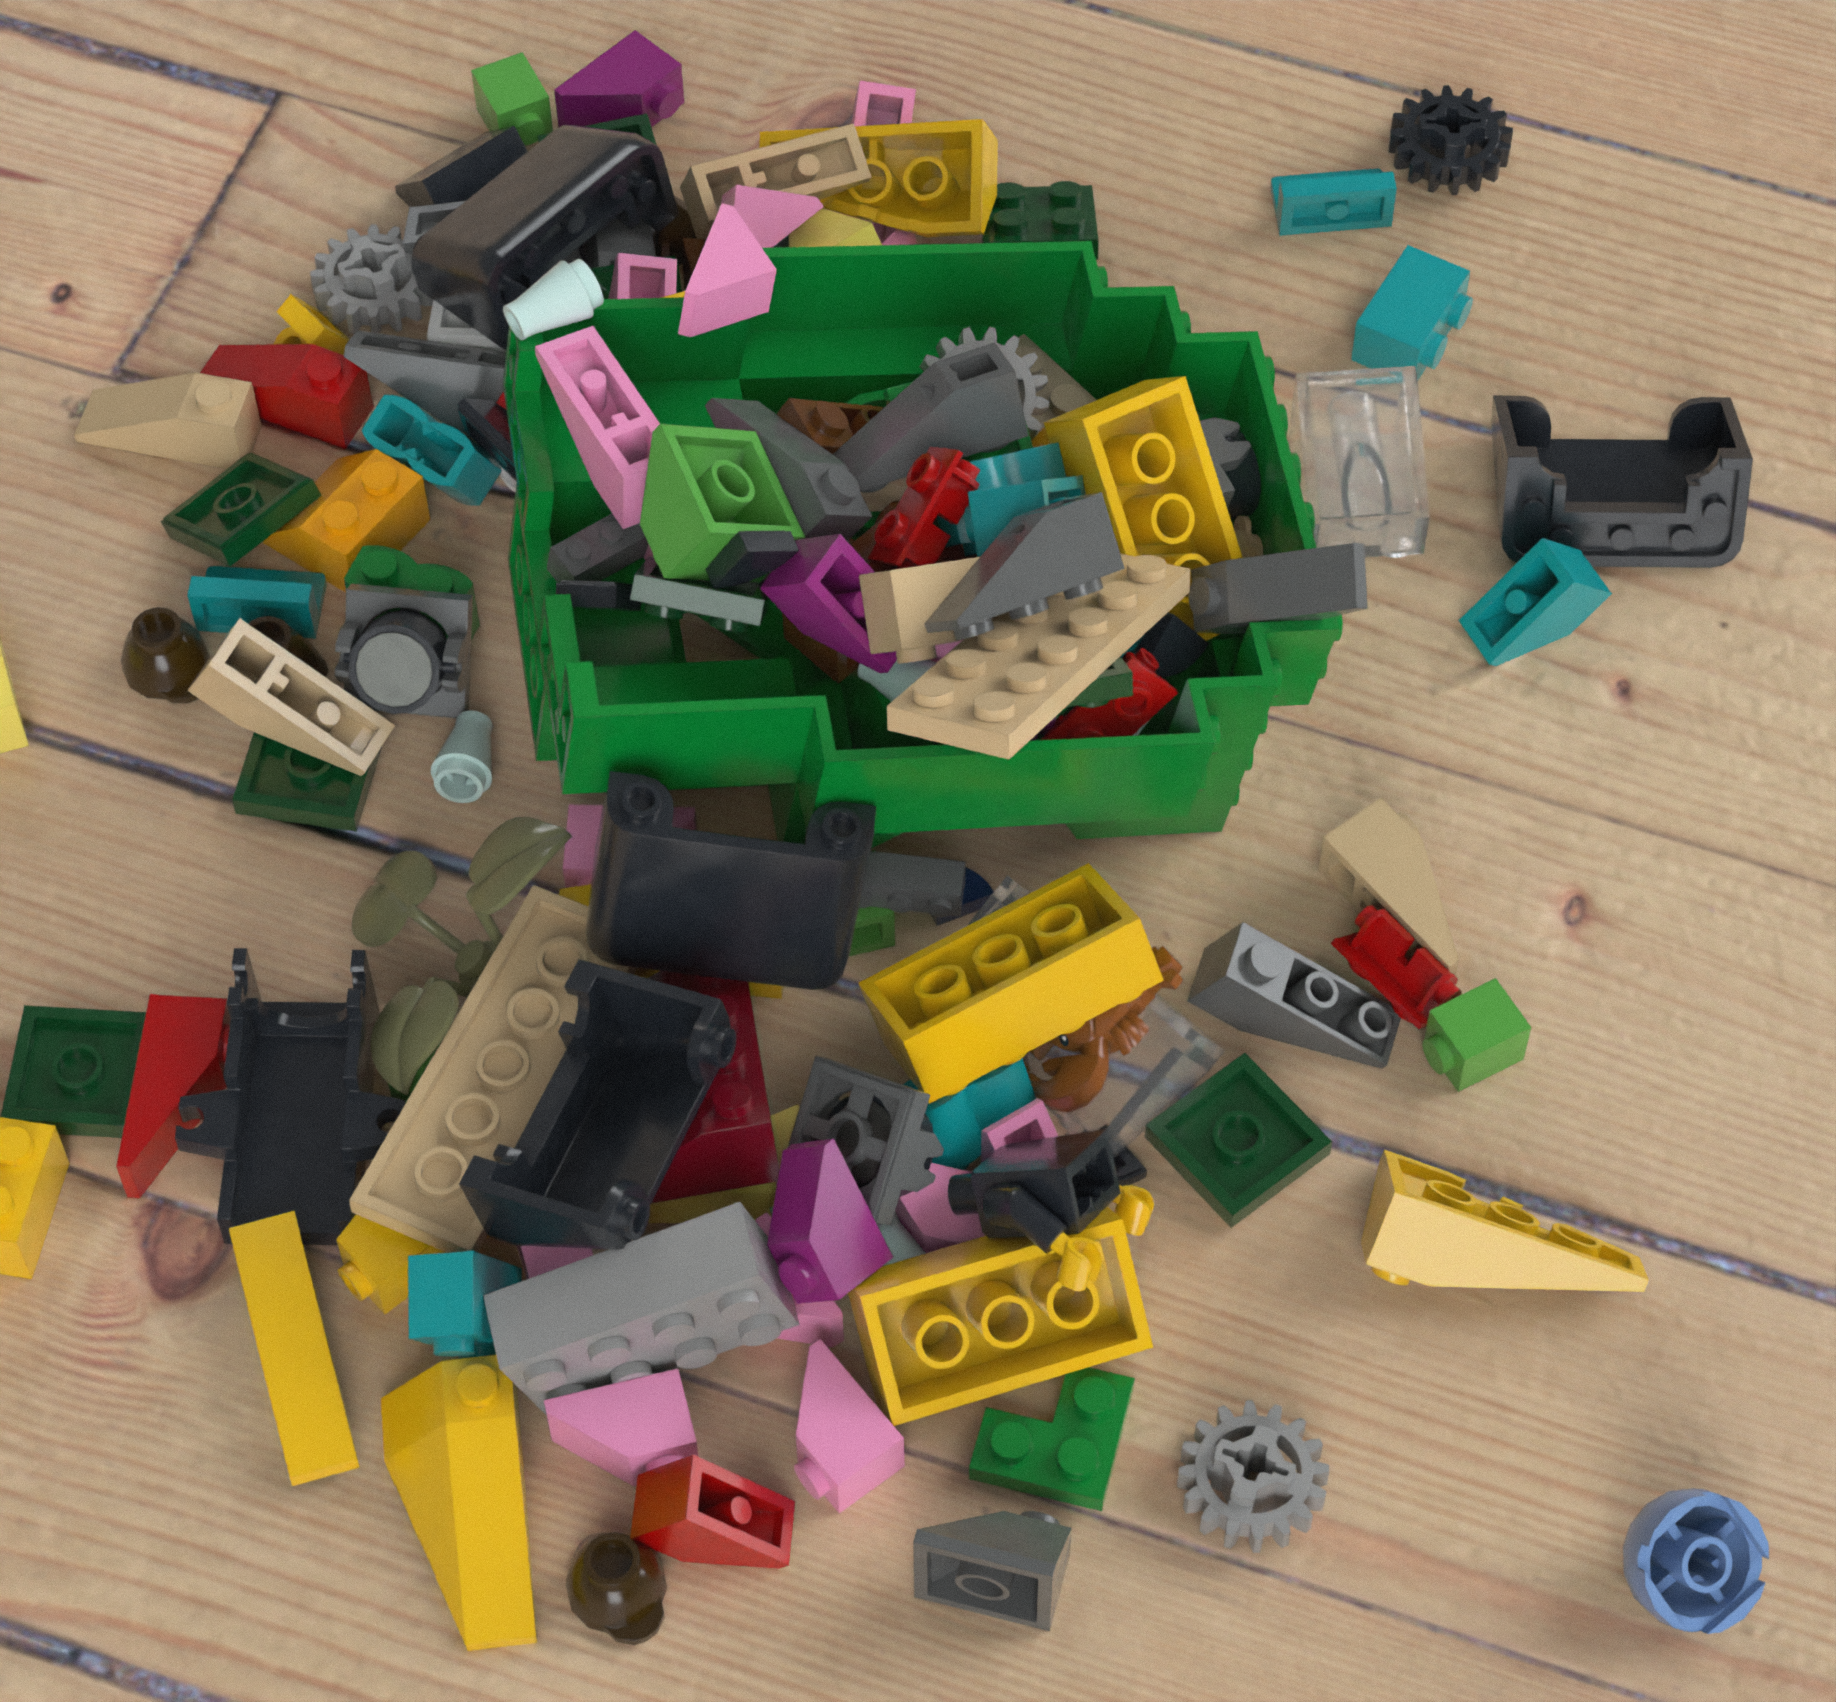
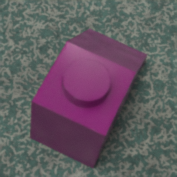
M634 30L554 89L558 128L563 125L587 126L646 113L652 128L662 119L671 117L685 103L682 64Z
M841 534L795 540L799 551L783 565L773 570L760 589L801 633L880 674L888 673L897 661L896 651L870 653L859 575L875 573L873 569Z
M834 1138L791 1144L782 1153L767 1246L778 1266L779 1277L783 1285L792 1293L797 1304L840 1300L893 1258Z

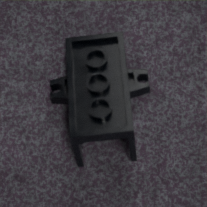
M234 948L232 970L235 976V987H229L227 1007L231 1018L224 1068V1079L227 1089L180 1097L179 1112L182 1121L187 1122L191 1119H201L203 1122L194 1129L176 1126L175 1140L178 1149L183 1152L224 1160L217 1221L225 1244H232L229 1232L231 1227L295 1211L303 1245H338L336 1239L356 1215L351 1212L349 1200L364 1176L366 1160H371L375 1157L389 1133L382 1131L381 1128L388 1122H395L406 1104L405 1100L373 1094L376 1066L371 1054L370 1041L372 1030L380 1011L366 951L352 950L350 972H352L353 988H348L346 1003L262 1002L247 948Z

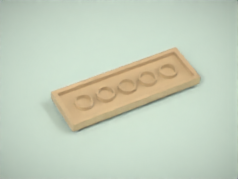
M1120 554L1125 569L1101 577L1104 588L1099 591L1068 600L1065 599L1063 592L1046 597L1049 609L1020 619L1011 620L1009 611L992 617L993 630L962 640L887 705V729L1009 760L1190 592V569L1166 564V561L1158 556L1140 555L1134 557Z
M536 885L532 886L349 1200L352 1213L447 1253L480 1251L488 1235L459 1183L474 1155L496 1162L493 1153L498 1144L515 1148L566 1051L558 1031L563 1021L575 1024L578 1011V997L567 994L564 986L578 959L633 975L637 970L636 967L604 962L592 953L586 940L588 906Z

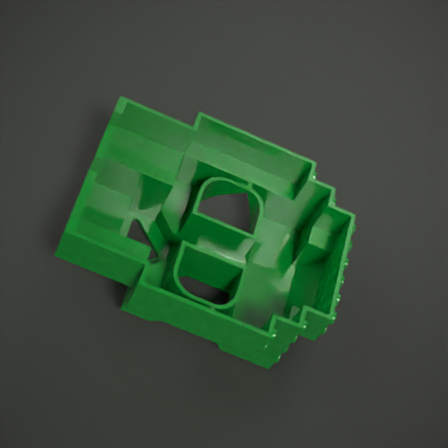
M1092 241L762 248L777 269L769 312L693 337L678 334L684 297L604 299L601 306L593 309L594 314L592 318L533 334L524 340H520L509 326L503 389L517 484L507 559L536 761L557 760L562 795L606 792L610 771L654 778L668 790L765 786L768 784L777 841L805 844V833L810 817L819 807L830 802H849L876 806L874 837L871 849L904 832L1066 824L1076 839L1222 832L1231 806L1238 804L1239 785L1244 772L1252 768L1253 749L1258 736L1266 732L1269 708L1271 706L1309 705L1318 680L1323 679L1326 675L1327 658L1334 641H1339L1343 629L1342 615L1322 620L1249 622L1245 634H1220L1206 640L1209 644L1194 664L1179 674L1161 677L1176 688L1178 694L1150 719L1138 736L1040 740L1045 735L1039 734L1037 740L1026 743L1008 760L889 731L887 729V705L891 701L870 683L858 677V668L837 684L784 638L782 611L772 601L760 626L748 624L747 632H733L716 628L760 659L686 662L679 619H669L644 612L645 603L641 602V611L572 608L570 594H556L557 581L547 570L550 547L612 514V512L591 481L536 358L535 346L590 326H594L659 423L669 425L715 428L705 407L711 398L759 401L775 414H777L788 398L886 407L887 404L883 394L886 388L916 380L923 373L919 366L927 354L941 359L936 349L939 341L947 337L957 347L963 328L968 327L973 332L976 341L982 340L989 327L995 328L997 334L996 343L1005 345L1014 335L1020 337L1025 334L1096 400L1144 380L1186 376L1199 421L1216 417L1238 422L1240 426L1239 431L1244 434L1247 441L1252 445L1251 448L1256 455L1261 476V495L1258 507L1248 517L1251 521V533L1258 535L1262 541L1263 555L1317 548L1313 536L1315 529L1313 506L1310 502H1304L1300 488V459L1298 454L1291 452L1286 437L1288 431L1287 411L1283 404H1277L1273 389L1275 382L1273 360L1270 356H1264L1258 331L1191 333L1189 314L1187 311L1180 310L1174 286L1108 287L1106 268L1097 265ZM1234 519V520H1231L1232 525H1233V528H1234L1235 519ZM644 557L601 581L633 584L635 573L645 562ZM684 611V614H694L709 623L710 616ZM1076 706L1064 708L1057 715V718L1059 716L1065 717Z

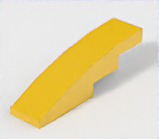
M295 1211L229 1228L255 1341L292 1486L360 1468Z

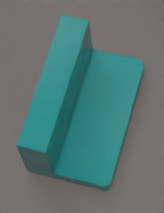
M1375 168L1275 176L1271 179L1270 189L1279 236L1392 227L1397 192L1393 171L1383 172L1381 169Z
M210 566L206 570L205 577L191 576L187 597L195 627L198 631L228 633L239 618L246 623H250L259 617L273 616L283 620L304 638L316 639L327 582L323 573Z

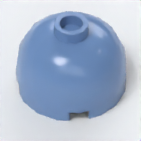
M1705 1489L1673 1490L1647 1503L1630 1523L1623 1543L1624 1576L1634 1599L1658 1621L1685 1632L1720 1633L1743 1620L1761 1598L1766 1582L1758 1579L1762 1570V1557L1769 1559V1544L1759 1520L1741 1502Z

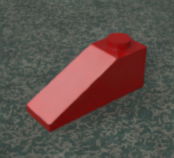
M314 344L219 345L200 372L202 374L252 382L261 419L344 449L348 447L374 407L367 372L346 359L344 355Z
M149 995L116 1163L126 1196L129 1198H141L178 1150L175 1140L176 1126L194 1129L201 1119H191L187 1122L182 1121L179 1112L180 1097L219 1091L226 1088L224 1068L231 1020L227 1007V998Z

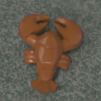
M1163 945L1159 949L1156 946L1152 947V951L1164 981L1143 991L1135 1000L1125 1004H1118L1086 1021L1078 1030L1069 1034L1059 1035L1029 1051L1040 1061L1048 1054L1053 1045L1077 1054L1048 1059L1042 1063L1041 1066L1044 1072L1054 1076L1051 1080H1042L1035 1074L1029 1073L1031 1071L1028 1062L1029 1052L1023 1057L1035 1096L1042 1100L1051 1110L1069 1113L1087 1106L1104 1087L1109 1071L1110 1054L1120 1050L1123 1056L1130 1054L1131 1049L1136 1047L1141 1038L1145 1037L1149 1031L1148 1025L1139 1015L1155 998L1156 993L1161 988L1176 990L1184 979L1179 973L1183 967L1179 960Z

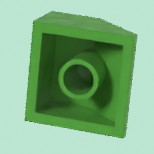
M659 424L652 432L640 526L653 552L654 560L664 578L710 580L705 569L738 531L785 530L791 531L794 540L806 538L756 431ZM768 574L749 582H761Z

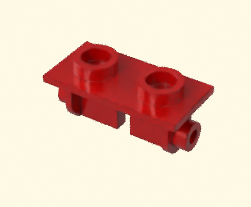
M930 446L927 453L917 458L911 466L906 477V485L908 487L894 510L887 513L879 523L874 536L876 544L867 559L872 562L897 566L896 569L935 564L951 536L933 525L936 516L939 515L951 524L957 525L965 508L969 505L968 492L978 490L980 486L976 481L980 469L970 462L961 459L963 452L960 450Z
M1141 648L1135 654L1127 652L1122 659L1133 672V696L1111 699L1107 704L1100 707L1085 708L1076 706L1065 717L1059 716L1055 721L1054 727L1040 740L1132 736L1175 697L1178 691L1155 673L1159 668V664L1150 652L1144 648Z
M1373 905L1367 906L1358 914L1354 922L1360 930L1335 938L1331 942V945L1348 960L1350 969L1359 977L1369 981L1391 1002L1394 1012L1403 1020L1412 1023L1418 1030L1427 1026L1431 1009L1462 994V991L1456 986L1458 978L1443 966L1425 947L1417 949L1410 961L1404 957L1415 938L1386 909L1377 910Z

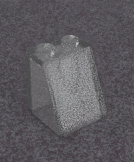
M1405 366L1296 373L1288 444L1290 451L1296 452L1300 459V488L1304 502H1310L1313 506L1315 515L1313 536L1316 547L1364 543L1365 557L1386 556L1400 558L1409 554H1424L1430 517L1416 367Z

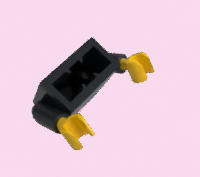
M1107 1129L1001 1146L975 1168L972 1173L953 1175L948 1184V1199L953 1213L956 1215L978 1213L982 1232L986 1237H1027L1046 1254L1053 1250L1061 1255L1062 1259L1057 1272V1279L1062 1285L1074 1291L1085 1290L1088 1280L1092 1282L1098 1280L1104 1254L1102 1247L1096 1241L1084 1237L1070 1238L1067 1235L1080 1234L1111 1202L1116 1203L1114 1212L1123 1219L1126 1233L1140 1236L1144 1233L1154 1208L1153 1197L1146 1189L1132 1185H1125L1123 1187L1119 1185V1176L1116 1173Z

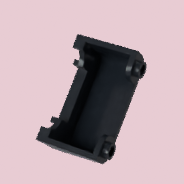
M578 125L561 126L548 134L546 138L416 241L413 248L411 266L419 290L506 351L509 324L505 318L503 307L516 300L558 262L565 259L616 217L617 220L632 229L640 223L639 218H641L644 223L659 232L679 216L663 154L657 145L636 133Z
M1493 395L1491 428L1499 532L1502 548L1512 561L1517 563L1542 538L1581 550L1592 567L1712 568L1732 561L1740 552L1744 541L1753 458L1731 397H1698L1680 404L1671 415L1668 424L1667 440L1551 439L1550 415L1543 403L1528 396Z
M610 771L595 844L586 923V940L594 955L604 962L620 966L809 990L830 987L843 976L851 950L874 837L876 806L849 802H830L819 807L810 817L805 833V845L672 827L673 799L668 789L658 780L644 775Z
M578 959L564 986L567 994L578 997V1011L575 1024L563 1021L558 1031L566 1051L515 1148L498 1144L493 1153L496 1162L474 1155L459 1185L485 1232L493 1239L518 1246L619 1250L623 1249L626 1243L631 1242V1240L639 1239L644 1233L649 1221L650 1204L719 1068L726 1067L732 1059L736 1047V1032L731 1028L729 1016L722 1000L719 998Z

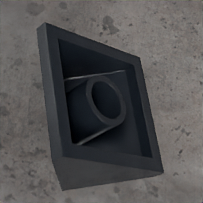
M514 126L487 131L395 186L396 194L409 207L467 201L528 151Z

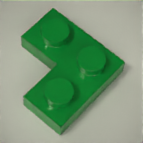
M1091 1367L1065 1374L1052 1423L986 1407L969 1465V1479L1103 1511L1134 1391L1135 1378Z

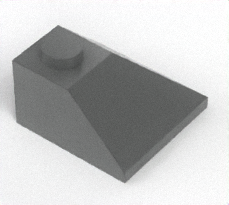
M1001 1511L917 1529L913 1541L914 1597L1050 1631L1070 1557L1072 1528L1061 1525L1057 1519L1042 1512L1025 1511L1018 1515Z

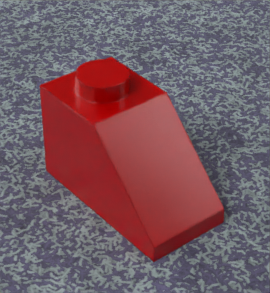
M692 1454L638 1474L630 1539L641 1542L645 1546L681 1562L780 1569L789 1566L795 1501Z

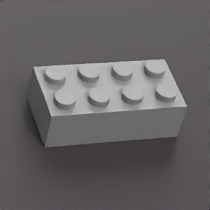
M741 1202L626 1243L623 1249H609L483 1295L499 1369L545 1415L544 1400L677 1368H700L713 1362L717 1354L742 1345L759 1346L767 1344L778 1338L781 1331L800 1324L792 1294L783 1285L779 1277L778 1266L767 1246L768 1237Z

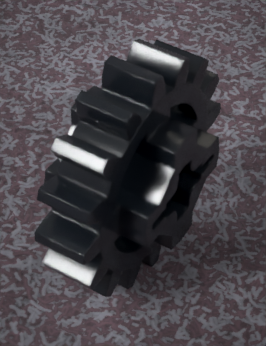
M1443 85L1441 96H1434L1427 89L1421 90L1419 103L1406 98L1403 101L1402 113H1394L1392 117L1388 152L1395 154V169L1409 168L1408 182L1411 184L1418 182L1422 178L1428 180V192L1434 193L1440 184L1448 185L1451 195H1457L1459 186L1462 184H1467L1474 192L1480 191L1482 177L1495 182L1498 179L1500 167L1506 168L1508 165L1513 128L1505 126L1507 118L1505 110L1491 112L1493 99L1489 96L1477 102L1472 100L1473 89L1466 88L1461 96L1453 95L1449 85Z

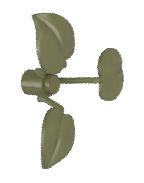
M515 817L497 827L476 852L469 867V877L475 884L467 891L466 898L491 941L473 940L465 945L417 908L431 892L437 880L433 862L417 851H404L390 858L377 873L374 885L370 886L359 899L353 913L351 928L355 938L364 945L376 947L387 943L400 932L408 917H410L458 954L455 960V970L459 973L461 983L431 977L426 981L423 989L415 985L405 986L386 1004L374 1024L370 1041L373 1062L380 1075L400 1093L408 1095L417 1071L437 1048L454 1021L459 1005L458 995L466 998L469 996L501 941L503 935L490 914L497 912L507 905L562 846L573 837L564 828L531 817Z

